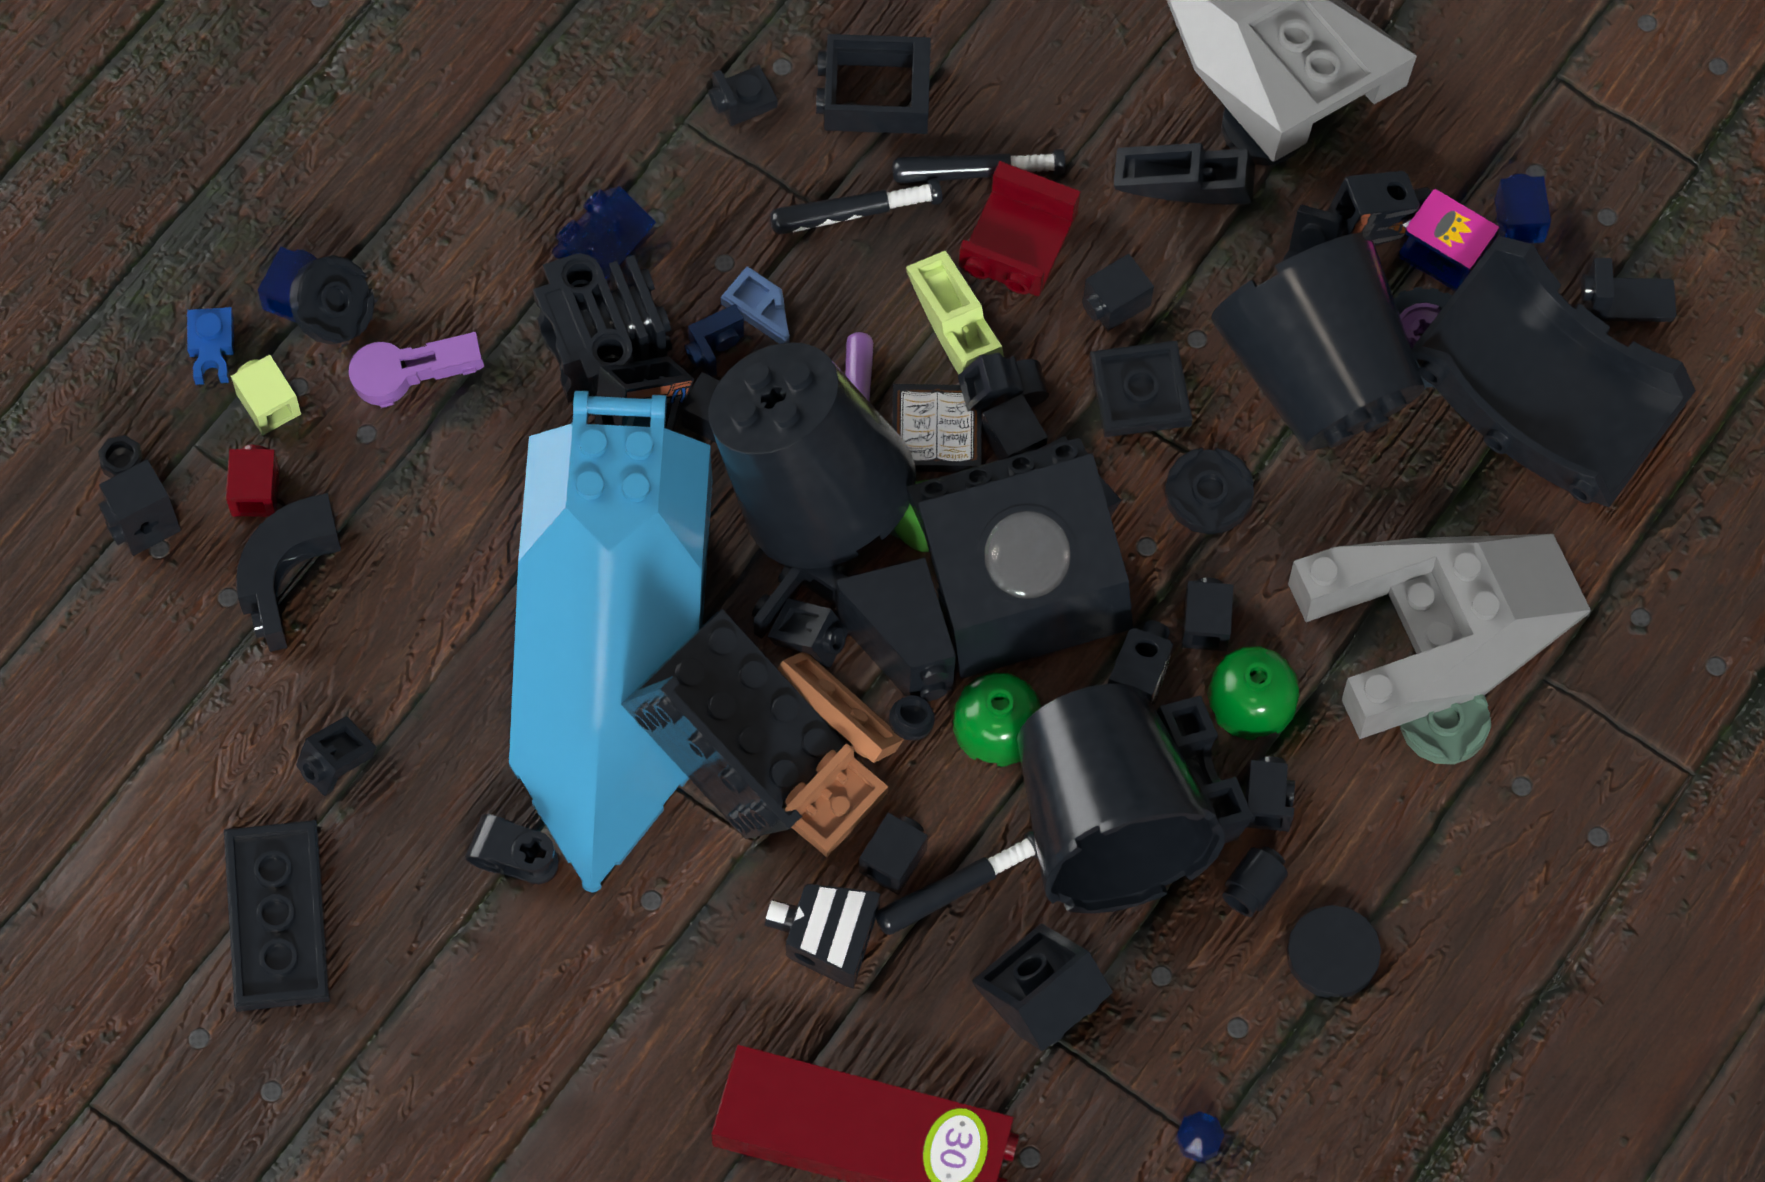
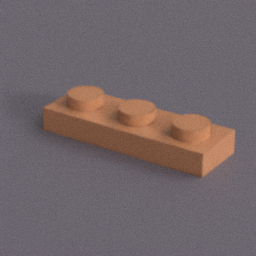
M804 652L783 660L778 667L780 673L831 728L836 729L842 734L860 756L875 763L895 753L904 739L894 733L884 720L810 654Z

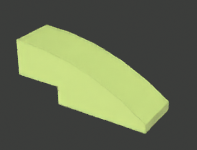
M946 250L906 266L907 274L919 301L958 374L964 371L980 355H990L999 352L1004 357L1002 345L983 317L982 305Z

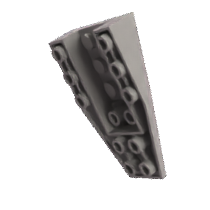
M1167 0L1195 72L1273 162L1306 144L1313 123L1365 94L1373 104H1376L1407 86L1417 57L1342 0Z

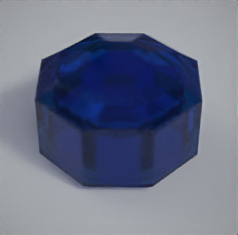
M1200 1111L1183 1118L1176 1141L1183 1156L1202 1162L1217 1156L1225 1134L1216 1117Z

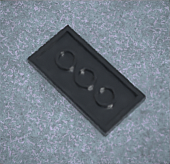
M311 820L224 830L233 993L236 1012L330 1002L317 821Z

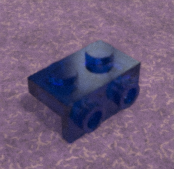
M621 186L606 191L599 189L588 198L583 205V208L586 210L585 214L578 222L575 220L570 221L556 236L559 244L551 253L557 259L574 254L589 255L599 263L605 279L607 280L610 277L609 263L618 261L620 265L656 223Z

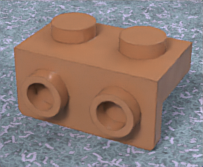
M845 744L838 753L835 750L828 752L816 768L818 774L807 785L803 782L799 783L785 800L787 805L785 812L796 809L802 815L792 828L826 857L836 849L888 793L889 786L854 758V749L849 744Z

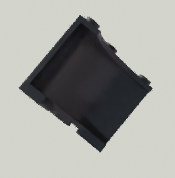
M1498 236L1411 348L1415 360L1420 366V374L1438 390L1459 415L1484 436V442L1490 449L1500 454L1506 453L1530 471L1569 491L1575 499L1582 503L1589 504L1592 501L1610 507L1696 390L1682 361L1654 352L1634 341L1627 347L1607 335L1610 326L1593 315L1582 304H1577L1573 308L1557 292L1562 284L1548 269L1534 244Z

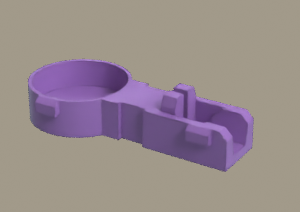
M472 332L426 343L427 346L416 349L409 347L400 350L395 345L386 342L368 344L358 350L350 362V381L358 396L365 402L380 405L381 408L392 406L394 402L404 396L410 386L420 384L422 380L431 378L437 380L458 374L466 375L482 369L484 362L480 352V342L477 333ZM401 361L406 363L407 368L402 369Z

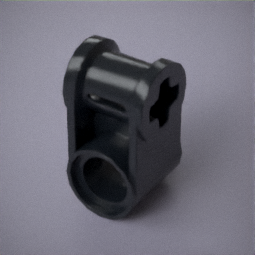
M491 814L481 815L465 856V860L477 868L492 873L508 875L531 884L547 883L554 878L559 867V860L553 843L546 834L516 825L504 818ZM538 852H543L544 859L536 858L533 864L528 862V857L535 858Z

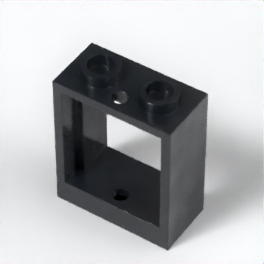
M828 34L827 50L818 51V76H826L825 88H817L816 114H824V131L927 134L931 37ZM838 65L912 68L911 107L836 104Z

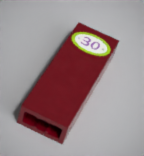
M737 1044L712 1130V1145L846 1182H1007L1008 1179L999 1177L1004 1160L1013 1162L1020 1134L1011 1132L1014 1119L1012 1116Z

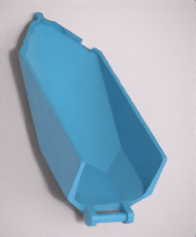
M575 391L572 424L529 436L518 558L509 765L517 779L520 778L533 799V806L566 861L573 865L582 880V887L588 892H596L602 888V880L615 865H620L664 811L663 805L678 786L683 787L689 780L688 776L621 705L703 626L712 497L711 446L665 428L666 395H652V399L589 396V391ZM588 415L651 417L650 427L588 424Z

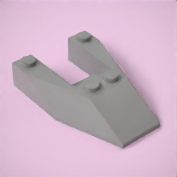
M1554 534L1408 538L1338 546L1295 560L1288 583L1305 622L1389 594L1415 649L1416 654L1347 679L1342 702L1359 739L1425 717L1429 712L1434 711L1433 713L1445 710L1450 708L1451 704L1465 703L1473 700L1474 696L1480 694L1485 696L1586 617L1591 611Z

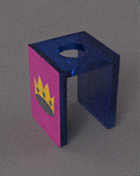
M1433 190L1406 227L1405 233L1409 238L1400 249L1399 257L1456 291L1496 240L1500 227L1439 190Z

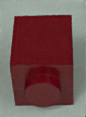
M246 445L242 449H229L226 501L231 516L269 517L277 511L280 467L274 449H267L260 445Z

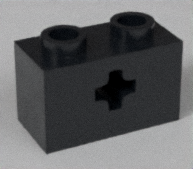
M148 459L99 484L104 501L98 503V506L106 520L105 524L117 546L125 542L133 556L181 531L170 498Z

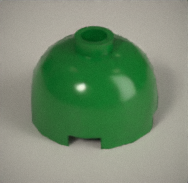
M1260 646L1243 647L1226 655L1213 671L1207 692L1210 707L1216 716L1217 724L1231 735L1246 740H1256L1258 736H1268L1276 731L1277 734L1282 732L1293 719L1300 697L1297 675L1289 661L1276 651Z
M989 673L977 677L964 687L954 706L953 732L958 745L971 759L976 760L978 758L982 761L997 763V766L1005 767L1021 762L1017 744L1019 731L1028 718L1042 706L1037 693L1025 680L1009 673Z

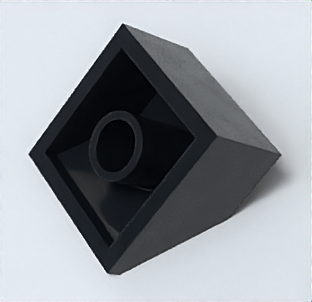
M1042 923L972 980L975 988L1016 1034L1042 1052L1050 1045L1061 1040L1065 1032L1084 1016L1093 1013L1100 1003L1113 993L1089 951Z

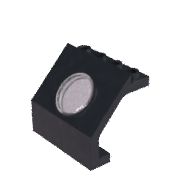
M1080 438L907 486L909 502L926 538L951 630L949 637L956 656L955 666L961 679L1133 628L1129 580L1093 453H1087Z

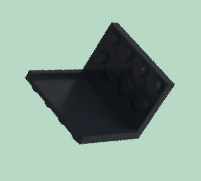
M723 609L717 611L621 704L745 839L789 830L802 815L796 809L787 812L783 810L782 806L785 804L786 798L799 783H807L817 773L816 768L828 752L831 750L838 752L846 744Z

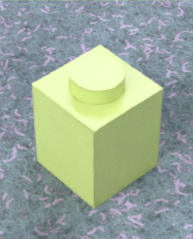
M271 355L261 360L254 359L248 361L239 368L237 373L231 375L238 398L262 436L301 415L297 396Z

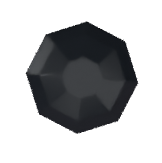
M126 435L108 438L98 451L103 474L109 478L144 461L140 444Z

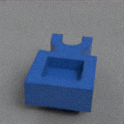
M231 307L187 310V350L190 357H198L193 365L195 385L204 384L203 375L209 368L218 369L220 383H229V371L223 355H234V315Z

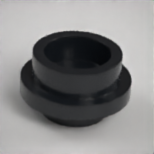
M906 696L894 703L889 713L891 729L899 737L906 740H920L926 737L932 731L935 722L933 709L925 699L919 696Z

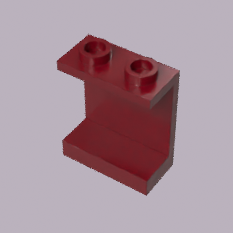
M999 161L993 174L992 192L970 240H963L961 243L959 267L964 268L973 277L979 279L990 278L1003 283L1015 293L1023 295L1029 293L1040 297L1078 213L1081 191Z

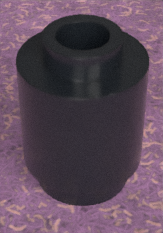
M1263 846L1261 849L1250 848L1225 882L1226 890L1222 894L1224 901L1235 911L1247 917H1252L1256 911H1262L1288 876V872L1284 867V858L1267 846Z

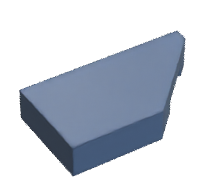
M747 266L721 296V305L728 308L736 304L746 322L779 344L789 343V331L782 289Z

